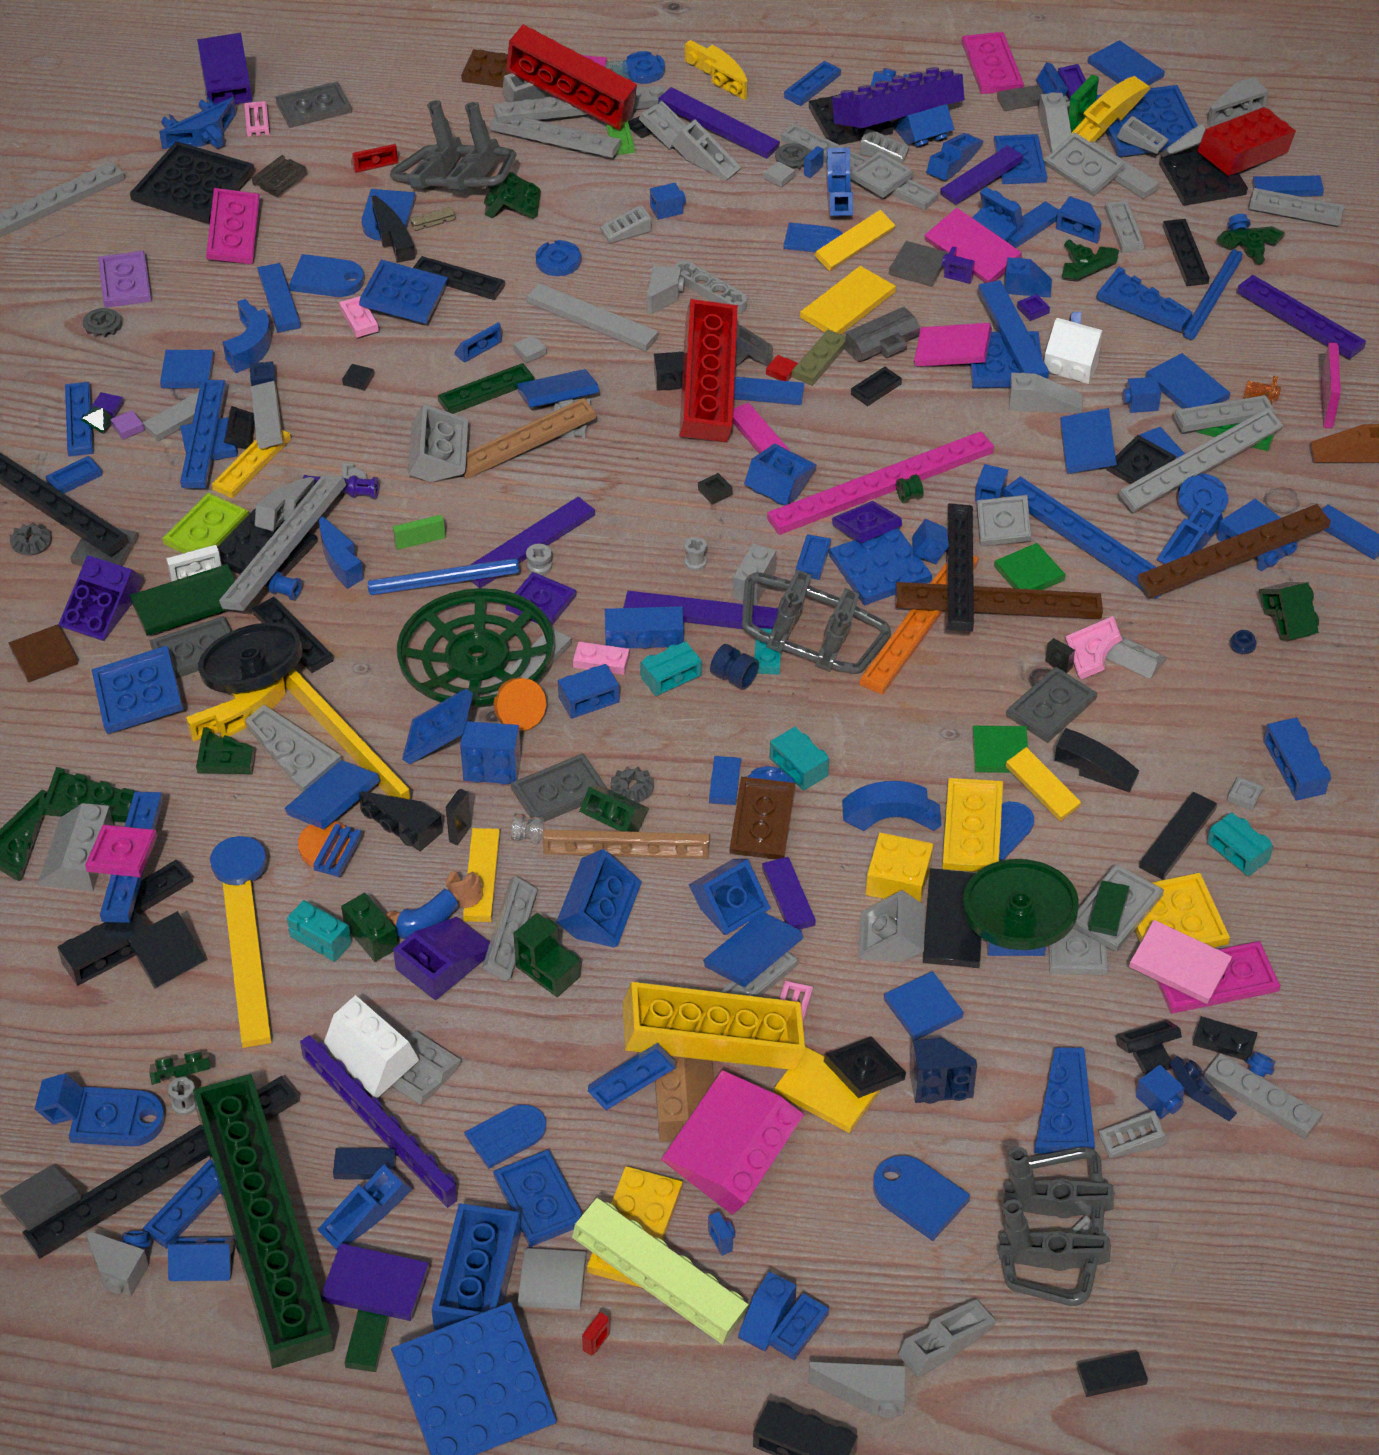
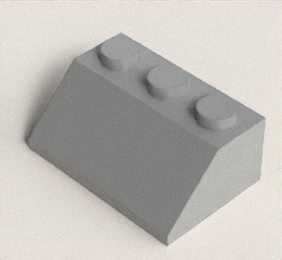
M422 404L411 427L408 475L434 482L464 474L468 419Z
M82 803L59 819L38 881L39 886L87 891L94 890L99 873L87 872L85 864L102 825L114 826L109 806Z

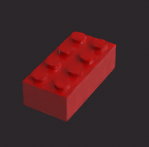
M1263 107L1205 129L1197 152L1230 176L1288 153L1296 130L1290 127L1286 121L1273 114L1270 109Z

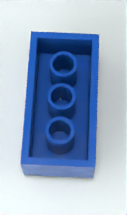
M459 1203L431 1310L434 1329H442L504 1304L521 1233L519 1212Z

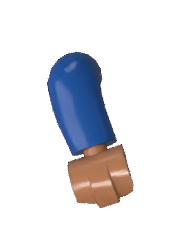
M451 871L446 880L447 889L444 888L429 902L419 908H406L402 912L391 910L386 914V917L396 928L397 935L402 939H406L415 931L447 920L458 907L469 908L476 905L483 896L481 890L482 882L479 875L471 872L461 881L457 872Z

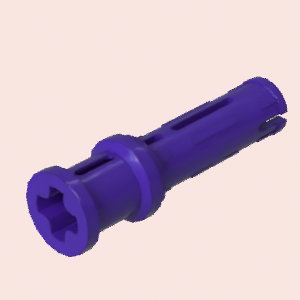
M353 475L349 479L344 478L346 486L340 493H348L349 496L354 498L357 495L371 496L372 499L378 498V477L363 479ZM303 476V479L308 477L315 478L314 485L321 478L319 476Z

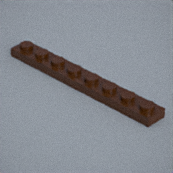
M1315 504L1138 574V582L1151 599L1329 528L1331 520L1319 505Z
M896 582V608L947 610V585ZM974 586V612L1101 619L1103 614L1101 593Z

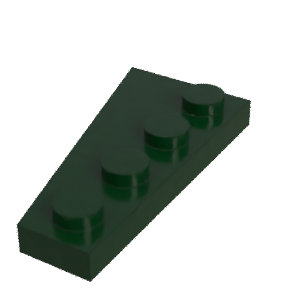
M56 767L42 810L44 815L62 817L82 803L105 805L110 808L113 822L126 823L134 792L137 791L127 788L120 790L112 787L111 783L105 781L97 783L88 780L85 775L79 773L71 775L65 773V769Z

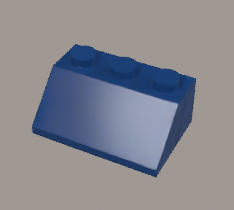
M604 849L581 858L556 923L575 939L613 948L617 947L642 881Z

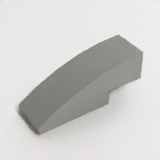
M308 477L294 481L266 495L256 504L255 526L274 531L283 520L288 518L312 489L315 478Z
M975 1299L933 1319L927 1329L906 1338L898 1356L917 1377H920L967 1348L992 1328L996 1320Z

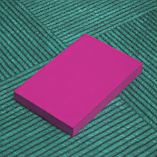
M991 323L921 327L914 358L915 366L986 362L992 331Z
M1337 343L1328 344L1321 377L1323 428H1332L1334 426L1341 394L1339 347Z

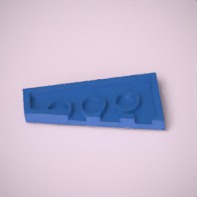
M1120 266L1098 291V300L1179 332L1183 331L1193 314L1192 311L1170 297L1163 298L1160 296L1159 291L1154 287L1149 289L1141 284L1142 280L1138 277L1128 276L1125 274V269Z
M1055 1048L1034 1154L1054 1153L1079 1147H1088L1095 1150L1084 1048Z

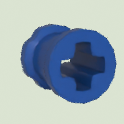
M278 571L272 575L269 583L270 593L286 595L290 600H296L301 593L302 581L300 578H288Z

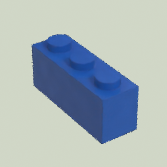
M682 606L605 609L606 646L627 649L663 648L683 643Z
M1298 718L1267 724L1263 742L1295 801L1326 794L1328 783L1331 781L1330 771L1327 766L1323 765L1317 747H1313L1309 740L1307 729L1302 727Z

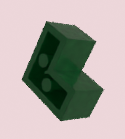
M1285 582L1259 589L1264 614H1275L1280 640H1293L1319 633V617L1314 611V593L1309 586V582Z
M536 913L513 933L516 968L558 998L581 977L578 956L559 945L558 927L551 919H546L539 913Z

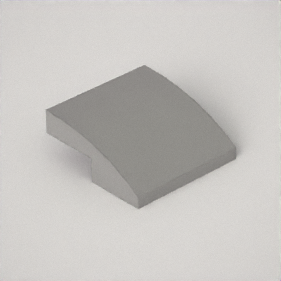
M416 1031L406 1040L409 1041L419 1061L392 1086L422 1105L452 1076L461 1064V1059Z
M525 1248L518 1306L580 1310L586 1252Z

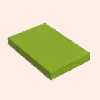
M207 493L162 538L163 544L183 554L213 545L218 547L249 515V512L242 507Z

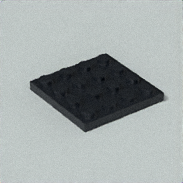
M175 141L130 192V197L133 201L210 224L214 188L238 191L255 171L254 164Z

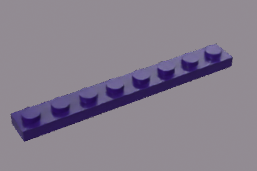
M310 1035L301 1040L300 1045L303 1059L390 1149L396 1150V1155L447 1208L457 1202V1184L454 1178L449 1173L444 1174L438 1168L434 1157L429 1153L425 1155L420 1149L417 1140L411 1134L406 1135L401 1130L397 1119L392 1115L388 1116L383 1111L380 1102L375 1097L370 1098L365 1093L361 1082L356 1078L352 1079L339 1060L334 1061L330 1057L327 1048L322 1042L317 1043Z

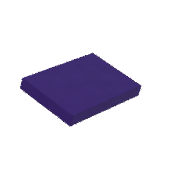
M340 1243L321 1293V1301L411 1321L429 1271V1263Z

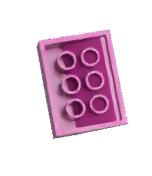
M722 1070L660 1160L733 1215L746 1204L804 1114L781 1096Z

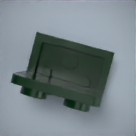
M509 172L502 183L495 186H486L488 194L484 200L486 205L484 215L493 218L503 204L532 219H535L538 215L541 190L534 183L518 177L513 172Z

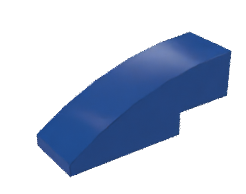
M962 133L943 142L942 150L930 156L926 173L946 181L959 172L972 159L983 145L984 140L967 133Z
M1199 502L1188 520L1184 518L1158 556L1157 561L1166 564L1203 549L1218 530L1219 523L1223 519L1222 514Z
M322 516L319 518L325 559L336 578L348 589L363 580L362 563L355 557L354 543Z
M383 1164L364 1187L358 1184L317 1230L338 1250L340 1243L350 1244L383 1219L404 1199L412 1188L393 1169Z

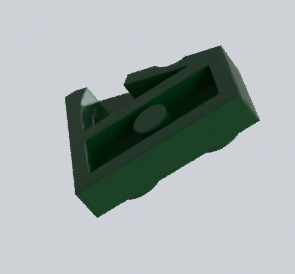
M203 727L196 764L197 773L251 774L254 760V748L243 742H236L233 738L226 735L223 738L212 734L210 728Z
M201 1050L185 1053V1058L173 1060L172 1056L155 1059V1064H150L151 1085L161 1083L160 1079L172 1076L179 1078L211 1069L209 1054H202Z

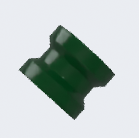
M917 474L910 475L909 479L899 478L896 480V491L902 503L909 502L910 498H923V485Z

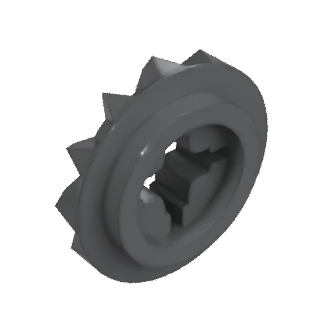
M785 144L776 150V162L779 161L790 168L800 169L801 166H804V157L810 151L801 144Z
M95 309L86 314L83 319V327L87 334L92 333L94 337L98 335L105 337V334H114V330L120 329L121 317L113 309Z
M34 522L28 526L22 523L21 529L14 528L13 534L10 535L12 549L23 555L39 553L46 549L51 541L49 529H45L43 524L36 526ZM29 535H34L31 537V539H29V542H27L26 538H28Z
M627 766L624 771L617 770L615 777H611V791L635 802L647 799L654 789L653 778L650 777L648 770L641 771L639 767L629 769ZM636 780V783L629 789L628 783Z

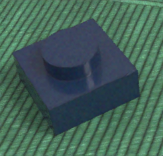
M273 361L249 363L251 386L271 381L275 382Z

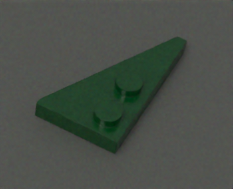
M43 789L0 829V871L17 881L22 878L44 815L42 807L47 792Z

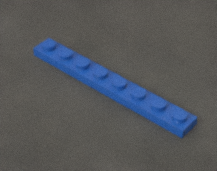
M1020 476L1004 488L1003 496L1005 497L1027 495L1029 513L1144 590L1138 582V574L1156 568V566Z

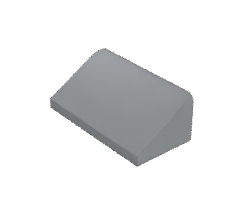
M1122 636L1123 640L1110 649L1106 658L1144 677L1152 678L1163 665L1166 657Z

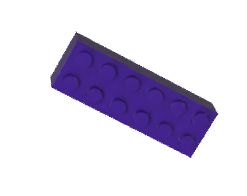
M938 67L927 68L924 73H909V77L906 78L905 76L893 77L891 82L878 81L872 87L870 85L859 86L857 91H841V95L832 97L834 124L864 128L945 104L965 100L963 74L954 73L953 69L939 71Z

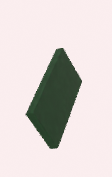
M228 564L129 596L145 634L148 636L228 610L222 609L219 600L236 580Z

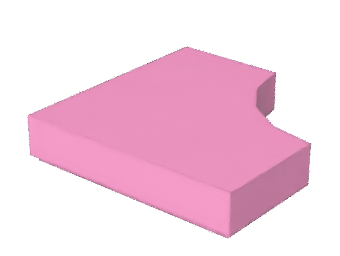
M1114 616L1065 636L1068 646L1075 649L1074 664L1080 679L1105 670L1107 653L1115 644L1123 640Z

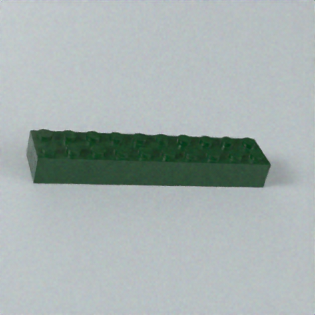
M252 1074L193 1089L196 1111L272 1369L333 1351L331 1330Z

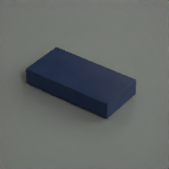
M336 1148L333 1177L334 1179L370 1180L383 1164L395 1171L396 1150Z

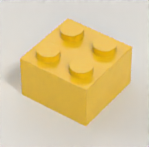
M879 832L867 873L866 895L886 899L903 890L921 903L932 865L934 843Z

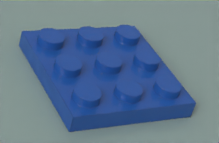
M381 259L360 297L359 306L427 324L447 286L448 277Z
M1028 331L1042 357L1039 332ZM991 332L986 362L970 363L972 388L1010 387L1011 373H1021L1000 332Z
M899 528L863 543L853 540L829 549V557L853 591L859 593L858 598L864 606L895 595L896 582H932L931 572L921 558L914 555L913 547Z
M168 646L91 669L103 726L107 734L184 710Z

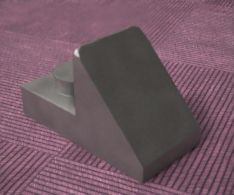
M737 323L736 365L747 355H750L753 360L768 366L773 360V345Z

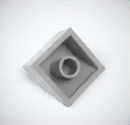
M901 890L862 911L860 915L859 958L862 960L904 962L923 952L925 905Z

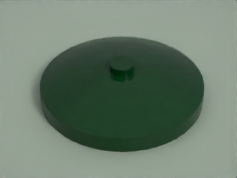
M1008 859L992 863L975 873L964 890L963 911L969 926L984 940L1007 949L1034 950L1052 945L1060 941L1072 930L1078 916L1079 899L1073 883L1056 868L1039 861Z

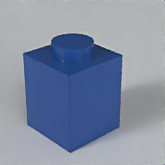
M676 183L650 188V207L657 220L683 214V204L686 203L684 192L679 190Z
M1157 377L1128 379L1127 388L1123 389V402L1128 404L1130 413L1159 411L1161 390Z
M984 464L976 486L975 502L977 500L1003 498L1009 469Z
M928 519L923 520L912 536L914 555L934 564L938 562L949 547L947 528Z
M1159 1065L1139 1080L1136 1098L1151 1111L1155 1110L1157 1117L1162 1119L1169 1113H1176L1182 1107L1185 1088L1167 1070Z
M66 1073L42 1079L35 1110L51 1124L76 1119L83 1088Z

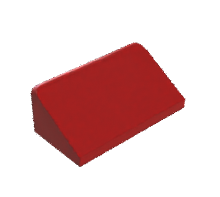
M396 144L352 153L351 165L355 173L397 164Z

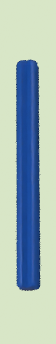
M1234 249L1228 255L1186 325L1183 334L1185 339L1193 340L1197 336L1241 262L1243 255L1241 251Z
M516 558L373 579L368 581V591L370 595L516 574L519 572V563Z

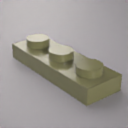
M827 330L792 370V378L813 386L845 349L846 336Z

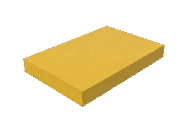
M805 1047L806 1050L796 1069H788L774 1087V1093L850 1134L876 1099L880 1090L857 1098L823 1062L824 1056Z

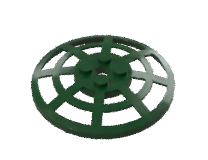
M487 588L465 589L448 593L423 605L405 623L397 642V659L400 670L413 688L426 697L439 702H443L452 696L443 695L431 689L440 686L454 693L467 689L473 693L470 706L494 703L497 694L478 697L479 694L497 691L509 679L520 677L526 670L531 657L546 653L543 663L528 678L536 682L547 670L554 651L553 630L548 618L541 609L520 595ZM475 602L474 615L459 617L445 624L436 615L439 611L451 606ZM485 602L506 604L523 612L512 622L500 616L485 614ZM530 618H533L542 629L546 644L531 648L528 636L521 629ZM427 620L435 628V631L427 639L423 651L408 648V642L413 633ZM474 623V629L463 631L457 635L451 631L457 627ZM485 623L504 627L506 630L498 634L492 630L484 629ZM516 635L523 646V650L508 652L506 642ZM442 636L448 641L445 653L431 652L436 642ZM473 653H482L480 656H472ZM406 657L422 660L424 670L431 680L418 683L409 673ZM522 659L520 666L512 675L503 670L507 661ZM430 661L446 662L449 671L437 676L431 667ZM493 676L502 681L492 686L480 688L481 680ZM456 677L470 680L469 688L457 687L447 682Z

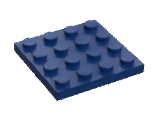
M1178 85L1151 88L1121 121L1116 119L1107 128L1106 132L1117 156L1120 157L1151 153V151L1117 138L1121 127L1131 116H1134L1169 139L1168 143L1160 151L1165 150L1198 125Z
M511 1302L391 1348L430 1455H478L557 1423Z

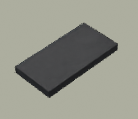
M930 868L923 963L971 968L980 967L982 938L969 926L963 911L964 890L969 880L977 872Z

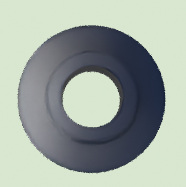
M1239 630L1231 637L1230 646L1237 653L1249 654L1256 649L1257 641L1255 636L1248 630Z

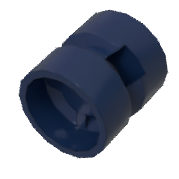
M723 644L716 651L710 665L711 674L722 680L728 679L730 684L741 690L747 689L752 684L759 669L758 659L746 653L741 654L740 650L729 644Z

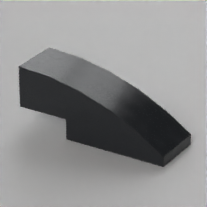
M376 195L371 196L372 211L382 246L392 245L397 263L414 260V245L404 223L384 201Z
M1068 728L1064 729L1056 746L1054 760L1079 768V776L1129 793L1131 792L1139 770L1114 750Z

